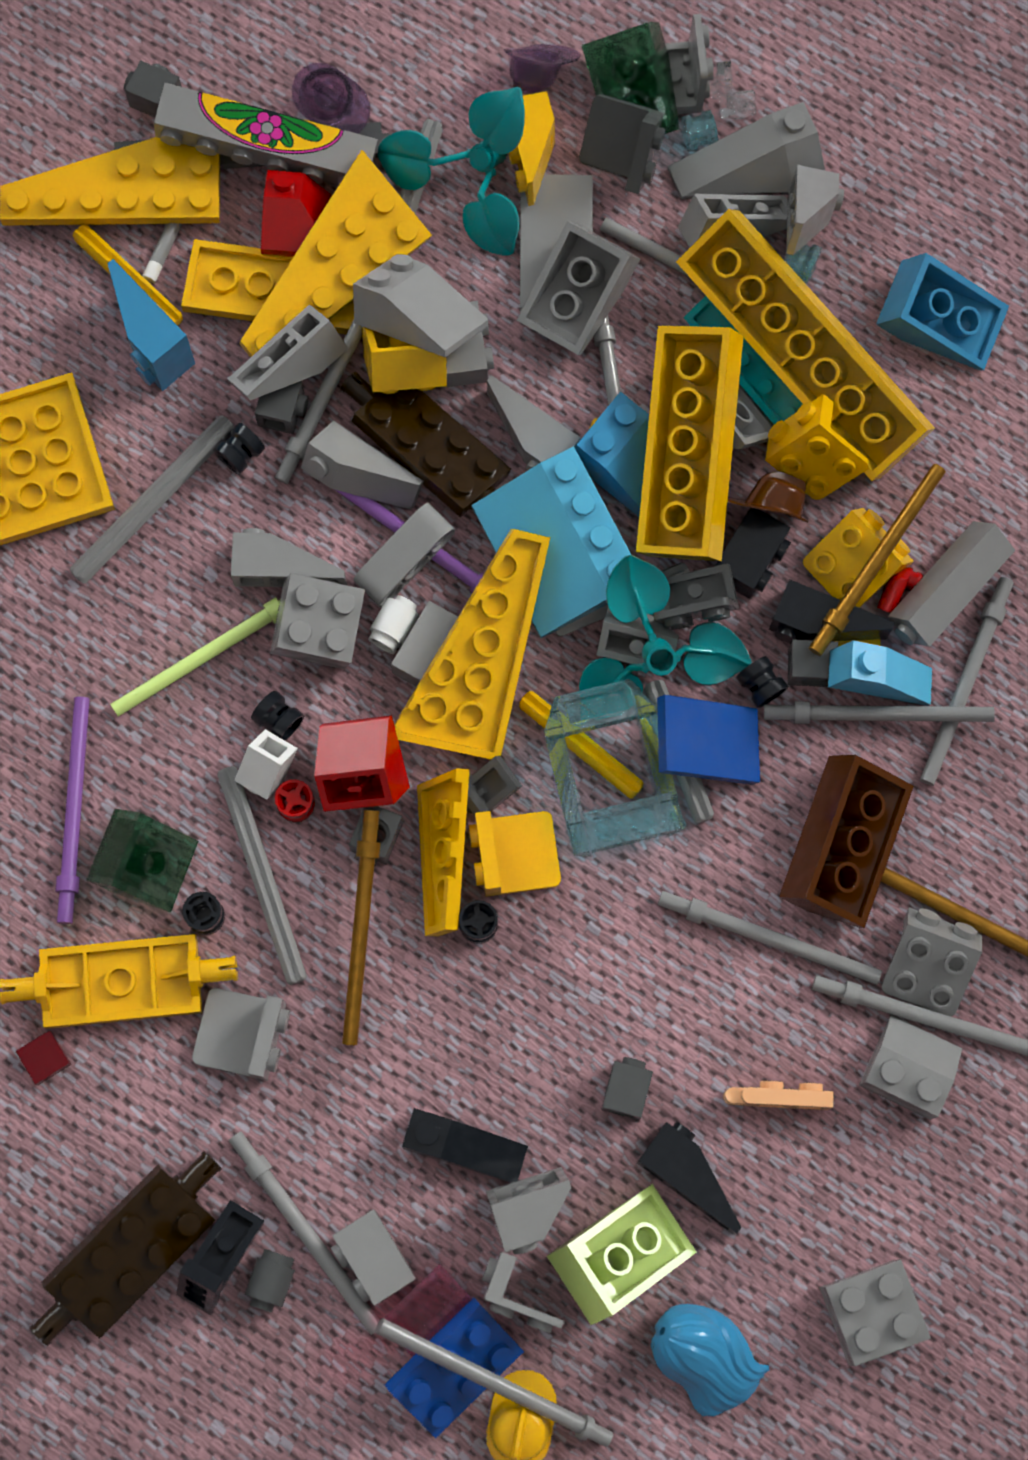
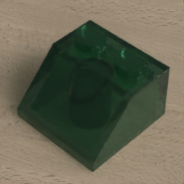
M114 809L86 881L115 894L171 913L199 841L142 813Z

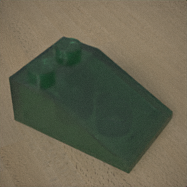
M647 22L581 45L596 95L603 94L663 112L661 128L665 129V134L680 130L670 60L659 22Z

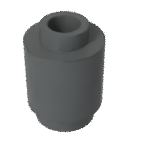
M264 1249L262 1257H257L244 1294L252 1297L250 1306L271 1313L275 1305L283 1307L295 1272L292 1269L295 1259Z

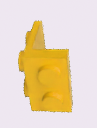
M824 394L811 403H804L796 413L784 421L776 422L771 427L768 433L769 439L765 461L776 470L803 480L806 483L805 493L814 500L823 499L865 472L869 465L868 458L830 428L834 402Z
M864 508L851 510L804 557V567L832 597L841 600L887 533L882 528L885 525L884 521L871 509L867 511ZM901 539L855 605L856 607L860 608L894 574L899 573L914 562L908 555L910 552L909 547Z
M491 811L475 813V824L468 825L471 848L479 847L481 862L474 863L476 885H484L486 897L554 888L560 884L561 874L553 819L549 812L542 811L491 818Z

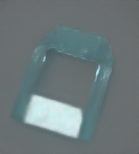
M630 679L556 696L550 710L544 735L574 856L592 857V853L664 835L668 838L686 829L672 774L659 773L657 704L648 699ZM637 720L654 796L583 813L565 737Z

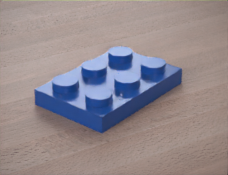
M474 1297L429 1340L499 1376L524 1352ZM415 1354L384 1384L388 1391L435 1438L487 1389L418 1354Z

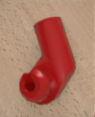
M905 567L888 580L877 608L891 613L899 604L905 588L912 590L923 578L922 573L912 571L913 568Z

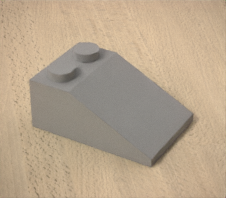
M567 221L517 321L573 353L581 355L624 292L641 258L583 226Z
M397 254L353 283L355 324L443 357L448 356L488 326L489 319L428 264L414 260L408 255Z

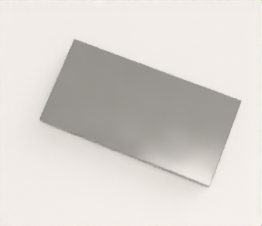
M544 175L535 203L532 206H528L525 192H521L520 313L567 221L579 224L593 232V175Z

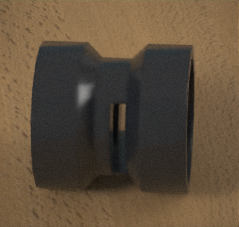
M238 423L231 430V436L226 441H220L213 448V452L230 470L240 475L247 468V461L251 457L259 456L265 449V446L248 427Z
M767 656L751 663L736 676L741 686L748 688L752 692L751 700L757 708L767 705L783 694L789 687L782 677L775 676L773 672L774 665Z
M277 691L269 693L257 705L251 715V719L258 726H265L272 734L285 741L299 728L305 717L297 708H290L285 704V698Z
M200 891L193 893L183 904L182 914L185 922L199 935L208 936L214 934L221 929L225 922L223 906L214 895L208 892Z
M475 900L466 904L459 914V928L463 937L474 944H483L494 937L497 931L498 916L493 906L481 900Z

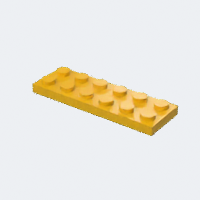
M194 239L182 298V310L189 313L253 321L293 257L261 254V248ZM354 300L329 319L340 334H347L354 320Z

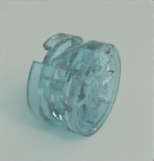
M816 244L812 246L804 245L794 255L787 254L785 257V262L806 285L813 276L823 247Z

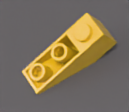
M547 91L523 95L525 108L523 135L518 146L508 153L511 165H518L519 170L515 171L516 185L519 193L525 192L528 206H532L535 203L555 144V119Z

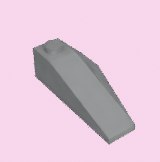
M804 102L771 113L668 166V171L680 198L692 199L694 194L760 195L761 193L781 192V195H788L797 165L824 171L825 167L817 129Z

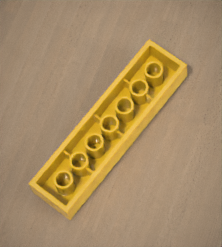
M728 209L676 261L802 404L806 402L811 403L822 394L834 402L830 428L868 458V469L864 473L871 481L882 478L935 429L929 420L740 211Z

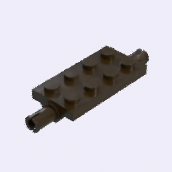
M357 372L352 373L343 382L341 390L362 406L354 413L352 422L401 466L423 480V485L459 517L468 510H473L472 505L494 492L496 487L508 477L511 468L422 390H399L392 394L373 392L371 385L361 378Z
M205 1151L180 1177L178 1175L172 1177L158 1164L41 1282L43 1288L54 1297L55 1303L35 1324L30 1326L32 1333L38 1339L42 1338V1342L49 1346L51 1341L72 1320H79L100 1339L216 1221L196 1199L198 1198V1191L218 1171H221L222 1168L213 1158H210Z

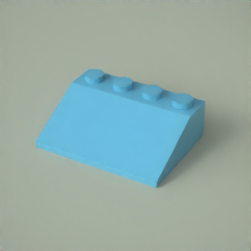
M574 446L539 463L472 505V509L496 553L510 529L550 537L532 617V623L540 638L608 605L606 588L609 576L616 564L623 557L631 555Z

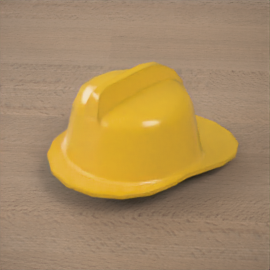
M517 1370L504 1377L556 1404V1394L552 1384L542 1374L533 1370ZM494 1393L487 1426V1446L491 1456L495 1460H542L546 1456L551 1443L554 1421Z

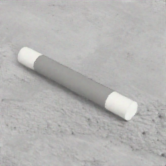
M168 223L165 225L142 275L148 282L155 284L182 224Z

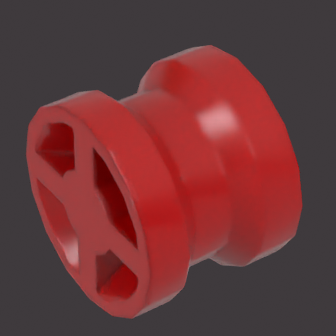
M297 779L287 780L278 787L275 794L277 809L287 821L302 822L308 819L314 811L315 799L310 787L303 781Z

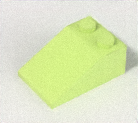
M652 1184L547 1255V1258L590 1325H593L614 1315L694 1255L696 1250Z

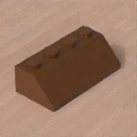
M858 755L829 756L779 897L808 912L855 927L865 928L914 786Z

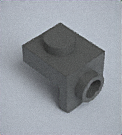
M495 756L469 778L467 812L474 815L477 812H492L522 787L501 756Z

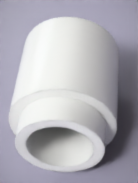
M397 595L396 599L387 598L370 627L372 633L368 640L381 650L395 654L397 648H401L420 616L415 611L416 604L400 595Z

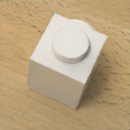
M265 729L247 747L234 781L246 787L250 792L260 795L267 800L284 782L298 748Z

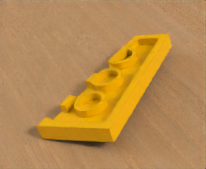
M456 768L417 785L425 936L439 937L458 930L470 769Z

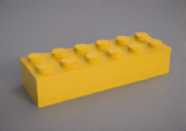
M658 326L637 534V553L649 557L722 562L744 338L743 335L731 327Z

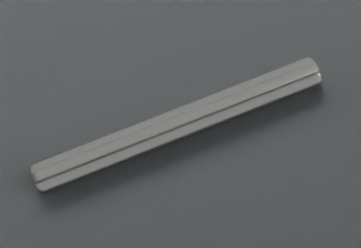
M223 415L218 416L71 566L70 571L72 575L80 582L87 583L214 453L213 448L220 441H226L231 436V430L234 428L232 422Z
M235 766L227 767L218 771L217 775L285 980L289 985H294L304 981L307 975L244 787L234 781L238 770Z

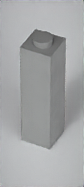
M973 521L888 615V618L895 622V633L903 642L909 645L918 644L930 647L1014 553L1015 549L996 524Z

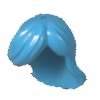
M695 1304L675 1305L670 1307L655 1324V1335L651 1340V1350L658 1368L667 1378L680 1384L686 1390L694 1409L702 1416L714 1417L744 1403L755 1392L760 1379L769 1371V1365L759 1364L753 1358L747 1341L731 1319L714 1309Z

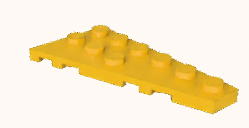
M154 137L2 185L0 188V221L2 226L220 223V154L217 153L214 156L205 155L197 151L195 147L184 144L171 146L162 142L160 138Z
M363 150L358 154L242 337L239 344L250 357L309 304L328 320L354 300L353 283L397 254L409 256L431 238L432 234Z
M510 529L396 720L394 726L398 740L487 759L501 756L550 537Z

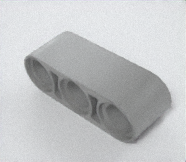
M430 503L424 504L357 572L354 582L361 589H365V593L379 607H382L387 598H394L454 535L455 528Z

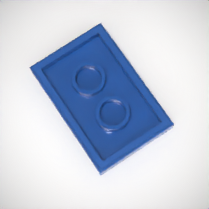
M671 695L657 697L659 773L750 785L760 783L758 708Z

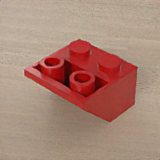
M392 715L324 723L319 726L314 778L324 812L392 805L410 788Z

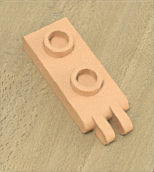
M760 1081V1088L731 1087L727 1089L723 1094V1100L728 1105L829 1110L833 1108V1091H823V1084L799 1083V1090L783 1089L784 1082Z

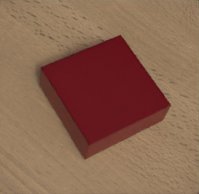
M51 1030L16 1051L34 1084L37 1086L72 1065Z

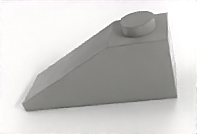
M797 165L788 193L786 254L794 255L830 223L833 211L840 210L844 198V189L839 188L838 173Z
M694 194L678 226L690 248L728 209L740 211L758 232L765 237L787 229L788 200L785 196Z
M309 304L237 369L228 380L249 400H253L322 373L348 347L330 320Z
M491 375L487 380V395L523 462L527 464V470L573 446L575 447L581 440V437L494 376Z
M334 420L308 443L301 469L331 489L410 510L415 506L424 482Z
M247 528L243 530V533L233 532L231 578L234 586L283 587L284 580L290 573L347 585L344 570L271 533H265L264 530L258 528Z

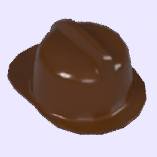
M774 471L762 476L746 500L728 498L730 503L783 513L808 523V520L802 518L806 483L785 472Z

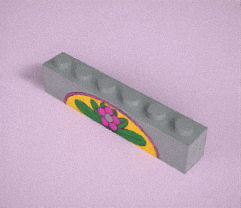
M164 83L154 120L155 137L160 138L162 142L168 145L180 146L184 144L195 147L197 151L205 155L214 156L217 153L231 157L233 161L243 165L256 163L266 166L268 170L305 173L317 184L324 181L335 184L337 187L361 150L374 162L378 139L169 83Z

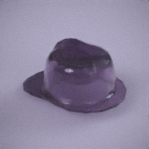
M538 44L522 48L504 49V52L510 55L509 74L513 79V87H520L522 92L531 93L551 87L562 65L578 61L581 57L580 53L573 48L553 44Z
M326 63L307 65L295 76L292 84V99L296 108L304 117L315 123L357 134L364 129L370 117V102L366 92L359 84L337 68Z

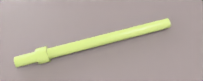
M275 597L263 605V610L111 703L110 705L119 717L270 622L273 621L276 624L280 599L277 600Z

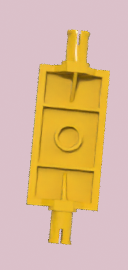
M196 934L39 949L40 966L39 971L34 973V977L0 979V989L2 988V991H5L0 992V1003L36 1000L37 1004H41L43 1027L45 1029L201 1014V987H203V983L238 981V971L230 969L238 968L236 956L201 960V957L198 956Z

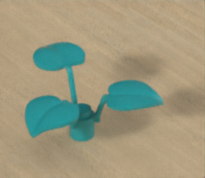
M520 87L490 91L478 96L472 102L468 113L469 125L474 135L484 140L464 152L431 159V142L426 136L413 130L397 131L381 141L377 148L378 158L388 177L397 186L405 190H418L425 186L431 177L430 166L469 158L472 167L480 172H485L486 176L477 193L478 201L468 203L463 209L462 219L465 231L475 244L490 253L508 256L515 252V242L519 232L517 209L506 196L492 193L485 197V192L492 177L496 175L495 167L503 163L507 158V154L513 151L521 141L524 130L525 108Z
M627 555L616 564L609 576L606 600L613 616L619 621L628 623L639 617L641 618L649 641L646 642L642 649L644 663L630 664L624 669L620 661L603 657L588 664L583 670L579 682L581 717L586 721L606 720L619 716L633 708L643 692V684L636 675L631 673L633 671L647 673L650 670L655 675H667L675 669L677 662L681 660V656L687 652L683 659L686 673L697 683L712 685L731 678L752 663L750 655L743 642L734 632L724 625L714 622L696 625L689 635L690 645H682L676 651L673 650L668 641L663 638H657L647 614L659 612L667 605L670 597L669 582L664 573L655 565L633 555Z

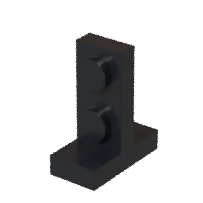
M230 1200L193 1259L188 1258L180 1270L176 1295L211 1315L219 1302L221 1291L259 1233L264 1220Z

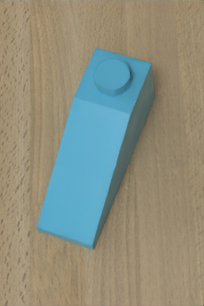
M853 640L830 650L828 687L928 706L931 705L932 668L888 647Z

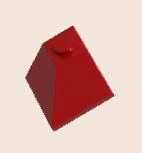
M268 170L263 195L261 254L294 257L332 195L305 173Z

